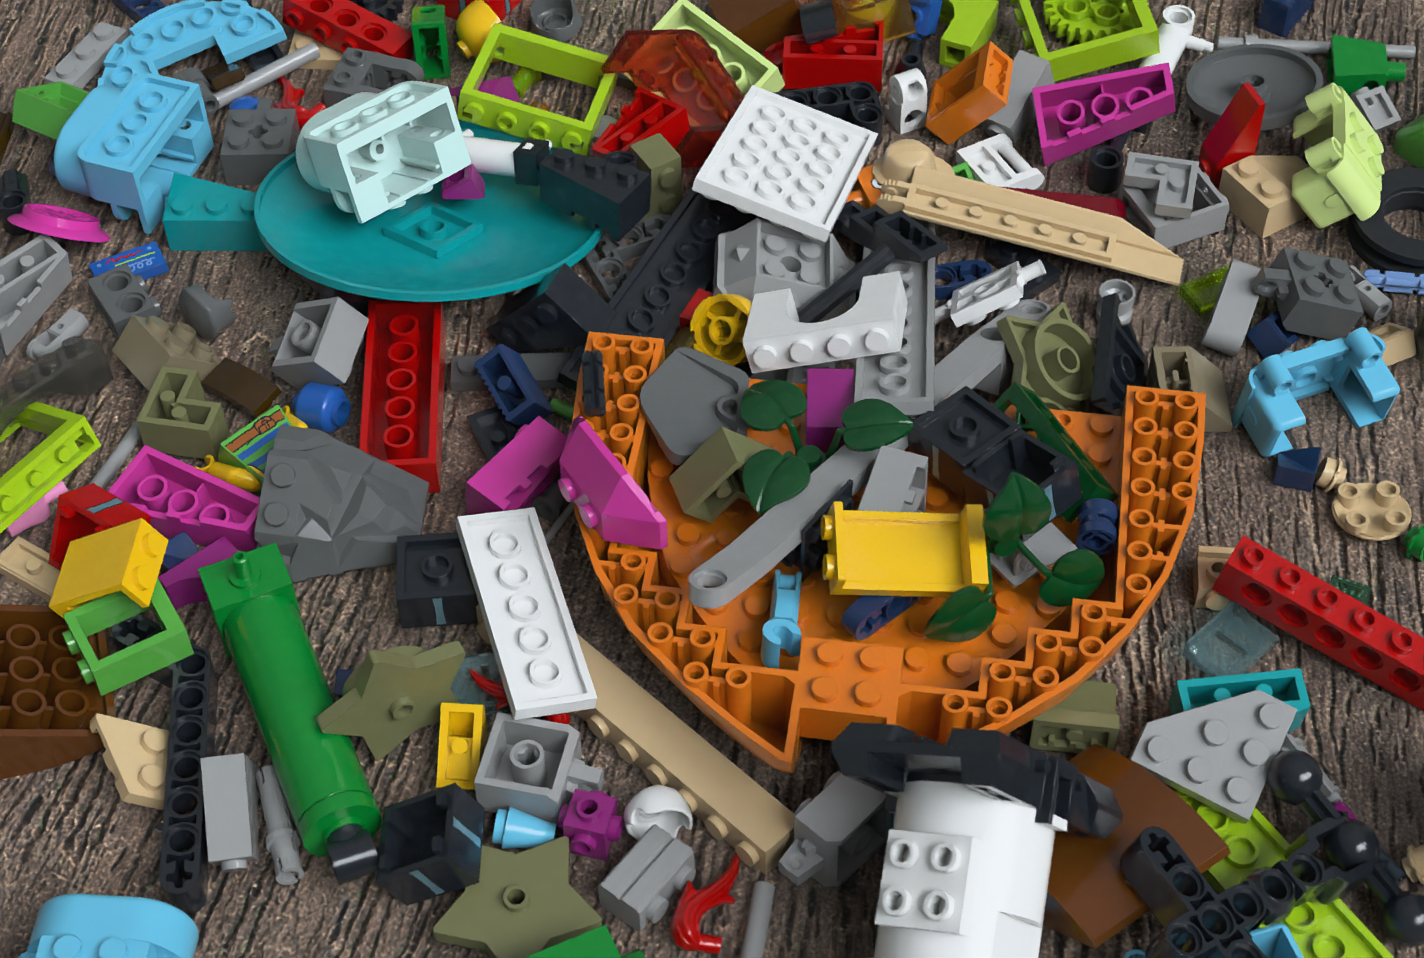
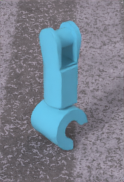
M779 569L775 570L769 621L762 628L760 652L761 661L768 668H779L780 648L787 650L791 656H800L801 630L797 624L802 572L797 571V575L780 574Z

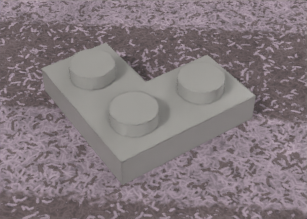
M1129 152L1123 185L1158 190L1154 214L1190 219L1199 162Z

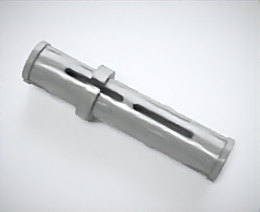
M267 765L261 768L263 775L259 770L255 774L268 835L266 836L265 843L267 851L271 852L273 856L277 882L283 885L297 883V878L302 879L304 877L298 850L301 841L298 831H294L291 812L273 765Z

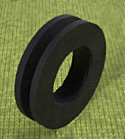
M1397 168L1387 170L1382 175L1379 209L1365 221H1361L1356 214L1350 215L1347 223V236L1356 254L1373 269L1380 270L1382 274H1384L1385 270L1415 273V277H1419V273L1424 274V240L1410 238L1395 231L1385 221L1384 216L1398 210L1424 212V169Z

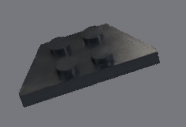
M1117 293L1104 296L1102 299L1099 334L1095 341L1097 350L1095 365L1092 367L1093 385L1091 402L1116 416H1122L1127 385L1146 387L1148 361L1138 344L1131 323L1121 324L1118 317V306L1121 300Z

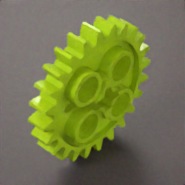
M1045 0L1043 3L1044 23L1049 24V31H1057V38L1067 36V43L1079 40V44L1136 28L1125 0Z

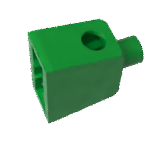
M445 6L413 7L411 27L416 63L424 70V79L451 77ZM430 50H437L438 57L431 58L426 56V53Z
M1331 35L1326 56L1327 85L1334 82L1337 86H1341L1348 96L1366 86L1371 90L1383 85L1385 89L1386 82H1404L1406 63L1387 61L1386 45L1383 43Z

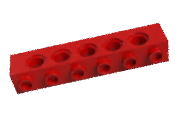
M1242 536L1211 589L1424 711L1423 637L1246 536Z

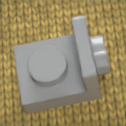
M1383 85L1371 90L1366 86L1349 96L1376 133L1393 127L1402 120Z

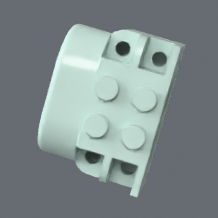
M421 81L402 82L378 94L371 92L357 93L326 108L306 122L296 144V161L305 181L319 191L332 194L337 207L344 212H355L358 223L362 224L388 209H396L405 205L406 199L415 194L429 192L433 189L434 184L471 164L448 86Z

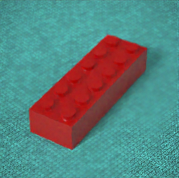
M387 299L369 301L359 449L429 482L428 493H441L446 321L443 302H412Z

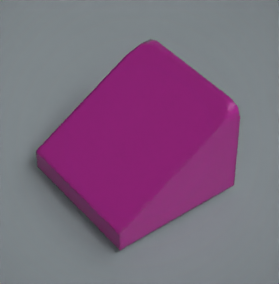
M471 163L442 180L441 195L444 199H482L485 197V182Z

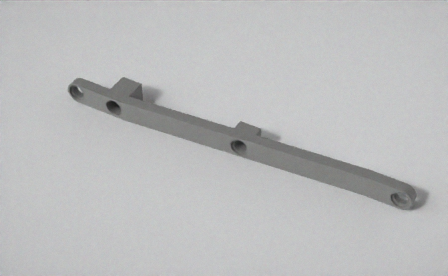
M1021 300L1017 305L1005 310L974 332L935 366L934 407L965 386L998 396L1006 391L1012 383L1014 363L997 327V321L1007 315L1039 321L1050 310V306L1040 300ZM909 417V418H910L912 421H914V420L917 419L918 417H915V418ZM908 434L887 446L905 450L908 447ZM843 445L811 473L808 486L799 495L772 507L731 544L689 575L688 599L690 602L701 608L713 609L722 607L767 574L802 542V530L849 479L853 480L852 496L868 483L880 449L857 452Z

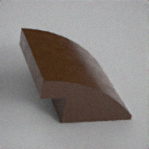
M0 604V780L51 769L105 748L99 733H92L89 727L90 721L96 713L116 717L113 691L101 696L94 682L85 683L76 663L82 660L80 653L71 655L62 636V633L68 630L66 622L47 605ZM105 629L86 637L98 660L108 656Z
M1094 743L1068 762L1077 766L1078 772L1112 789L1123 812V820L1105 840L1078 838L1067 832L1055 831L1043 925L1088 946L1097 948L1151 910L1124 875L1120 866L1122 853L1145 828L1155 826L1166 830L1176 840L1201 874L1231 853L1228 845L1177 793L1132 760Z

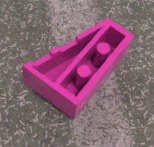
M540 416L529 425L524 424L518 430L514 439L466 482V514L474 515L530 508L533 499L541 496L560 474V458L568 437Z

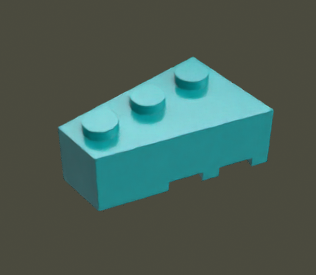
M174 173L162 219L170 251H269L261 241L255 226L254 201L256 193Z
M1301 668L1177 680L1168 701L1170 713L1174 715L1259 689L1297 709L1288 732L1300 727L1311 707Z

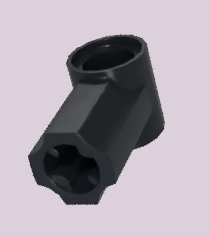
M16 169L3 171V175L0 177V215L5 230L10 235L15 236L27 234L30 230L18 227L7 220L9 216L21 213L24 204L31 203L27 174L20 173Z

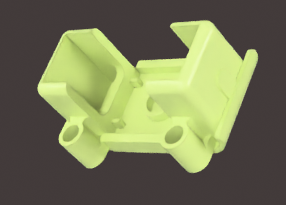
M1332 82L1307 95L1305 100L1310 110L1296 116L1293 120V138L1295 139L1302 135L1311 147L1305 150V157L1310 167L1292 176V196L1317 228H1325L1353 214H1356L1361 221H1365L1373 216L1380 207V191H1382V175L1384 174V167L1381 163V154L1384 153V148L1379 136L1345 90Z

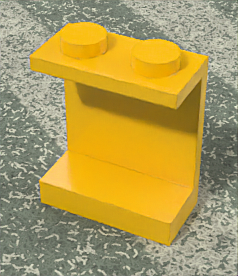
M140 518L70 541L48 607L64 619L63 614L92 602L98 597L120 590L142 608L149 607L169 540L144 519Z

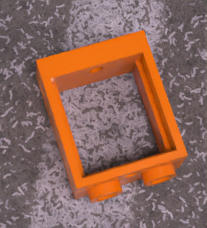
M989 41L933 82L925 126L933 135L950 145L1005 107L1008 100L1013 60Z

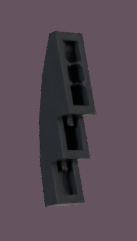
M855 200L845 203L833 227L849 239L872 251L885 244L894 253L895 259L922 263L948 251L947 243L902 210L890 215L878 205L865 209Z

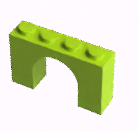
M859 0L850 13V26L855 25L856 30L874 27V21L884 20L885 38L892 26L898 22L902 0ZM942 0L938 20L946 24L948 28L940 41V65L953 68L988 42L997 26L999 1Z

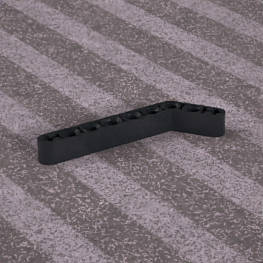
M140 614L115 624L111 628L118 651L162 632L159 624ZM191 641L193 655L147 675L172 689L159 880L167 903L180 909L187 915L195 914L201 910L207 899L209 862L201 758L213 757L215 755L218 680L210 654L207 650ZM186 848H190V849L187 850V851L181 852L182 850H184V849H186Z

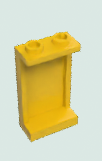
M834 501L827 515H822L820 525L821 539L827 540L828 554H825L823 557L822 573L823 579L829 580L830 594L949 597L954 592L971 585L979 587L983 592L989 584L985 532L982 527L983 505L966 504L960 514L843 510V502Z

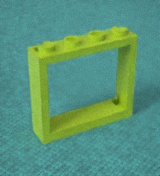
M1009 0L1010 6L1016 5L1017 7L1014 9V16L1018 28L1024 27V31L1021 33L1025 49H1032V55L1050 62L1054 82L1160 53L1158 28L1146 0H1125L1136 27L1135 29L1052 52L1047 50L1030 0Z
M494 22L460 91L457 118L524 139H548L551 141L552 147L570 149L576 154L587 156L615 89L621 59ZM496 58L591 86L598 90L583 122L478 91V88L492 59Z
M7 392L0 395V443L20 426L49 435L0 477V534L101 446L85 416ZM13 415L15 420L8 425L5 420Z

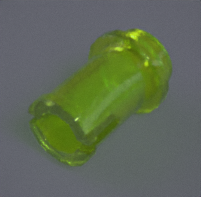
M518 66V71L511 79L519 100L533 83L536 84L541 80L542 72Z

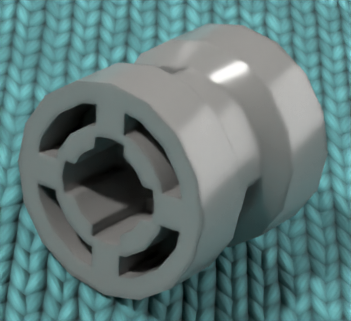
M1121 279L1105 281L1099 288V303L1095 313L1097 322L1100 324L1103 297L1117 293L1121 300L1118 306L1120 322L1122 325L1130 323L1132 306L1135 301L1134 287L1129 282Z

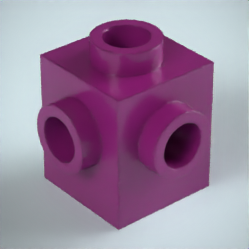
M575 789L570 805L564 804L562 806L558 820V829L563 830L564 836L569 837L570 853L603 861L608 860L613 842L619 841L623 828V816H618L617 798L610 797L606 793L596 790L587 792Z

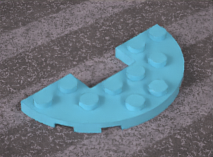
M245 0L182 1L164 7L143 18L129 29L131 34L121 44H114L103 62L105 69L102 78H98L97 87L109 85L124 89L134 77L140 74L153 73L159 75L157 70L215 45H218L228 65L287 39V36L273 15L263 8L259 10L249 6Z

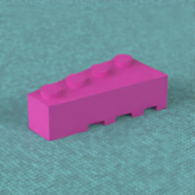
M1169 62L1032 88L1045 166L1176 111Z
M144 445L108 490L113 495L151 515L150 525L165 538L171 539L184 531L195 544L208 546L225 536L238 551L248 552L257 547L254 532L260 497L147 445Z

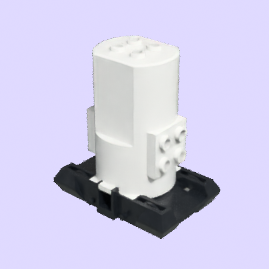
M851 722L832 741L831 750L843 776L887 794L884 810L895 814L893 829H889L875 918V924L879 925L874 958H1038L1055 831L1067 832L1078 838L1105 840L1123 820V812L1112 789L1078 772L1077 766L1060 757L1047 756L1000 731L952 728L946 744H941L925 736H917V741L915 742L916 733L898 725Z

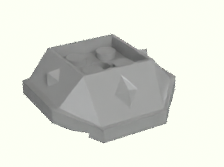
M757 218L737 230L718 234L715 242L713 296L717 294H738L753 302L754 294L790 288L798 313L855 267V262L846 258L833 234H830L827 241L823 242L818 239H809L802 233L788 227L776 226L768 220ZM856 291L819 322L833 319L850 310L856 304Z

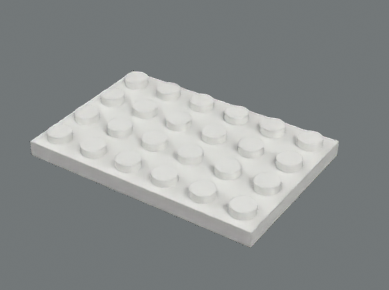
M752 85L695 177L692 190L701 193L710 200H719L732 205L743 213H752L765 218L776 226H785L798 231L809 239H818L826 242L875 144L878 134Z

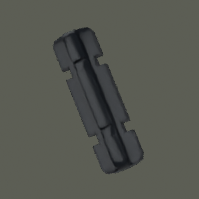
M586 350L582 354L584 412L590 418L594 416L602 417L606 413L603 354L598 350L592 352Z

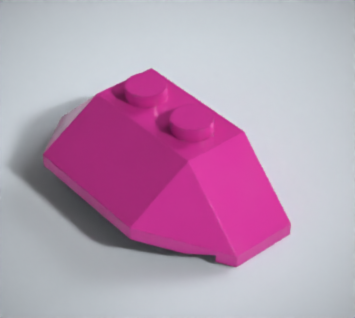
M582 415L574 418L560 458L561 479L558 480V486L563 497L568 502L573 500L579 508L580 516L589 529L594 527L605 541L660 550L667 547V520L650 502L647 495Z

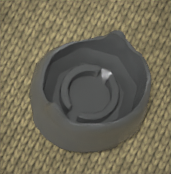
M533 0L531 3L530 20L536 35L564 43L582 28L583 19L573 0Z
M201 285L187 287L179 295V308L186 324L196 330V334L202 339H214L237 319V314L231 311L233 299H215Z

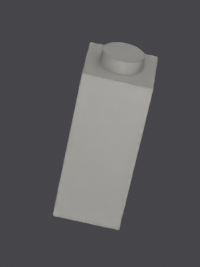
M1022 50L1018 51L1013 60L1007 105L983 121L985 131L990 137L1003 133L1013 143H1016L1035 121L1036 111L1032 88L1055 84L1049 61Z
M245 753L201 758L208 862L215 867L221 866V872L248 869V862L259 861L258 784L255 777L257 765Z

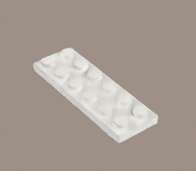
M535 507L457 516V533L513 719L520 720L595 708L598 698Z

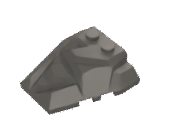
M280 425L275 437L273 450H269L267 455L254 532L257 542L256 549L276 542L291 581L295 584L306 582L309 578L325 575L337 576L344 574L345 571L366 567L374 569L397 564V536L422 535L429 482L338 440L321 430Z

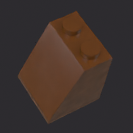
M708 0L712 11L708 12V16L759 54L764 53L765 49L772 44L783 41L786 36L803 34L800 3L798 0Z

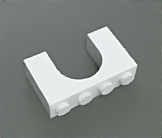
M900 271L864 276L859 299L850 310L833 319L816 323L799 322L790 288L754 294L742 341L751 372L758 373L901 351L908 301Z

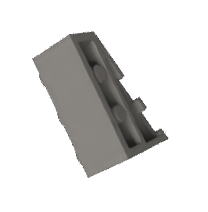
M41 234L0 260V346L6 357L73 280L68 253L49 235Z
M885 445L881 446L857 511L925 513L928 457Z

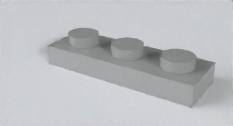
M101 21L44 77L45 84L62 81L82 89L104 66L103 62L114 44H121L129 36L128 31Z

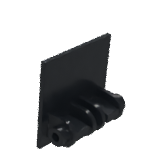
M851 479L845 483L802 530V542L781 560L788 567L795 565L800 568L799 572H802V583L813 571L818 572L822 568L823 557L825 554H828L827 540H822L820 533L822 515H827L834 501L843 502V510L853 509V480Z

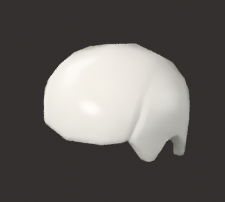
M657 784L641 790L630 800L624 810L623 819L626 830L637 841L654 824L670 833L672 838H676L677 832L682 825L689 830L693 827L692 814L685 798L676 789Z

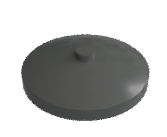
M1271 44L1236 45L1220 49L1205 56L1191 68L1186 78V99L1195 114L1215 125L1242 84L1249 82L1266 104L1260 131L1276 129L1293 124L1296 116L1310 110L1305 97L1323 88V75L1318 65L1312 59L1296 50Z

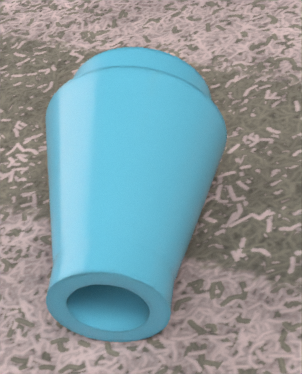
M509 806V810L498 808L492 843L502 844L501 849L534 848L554 840L557 823L547 822Z

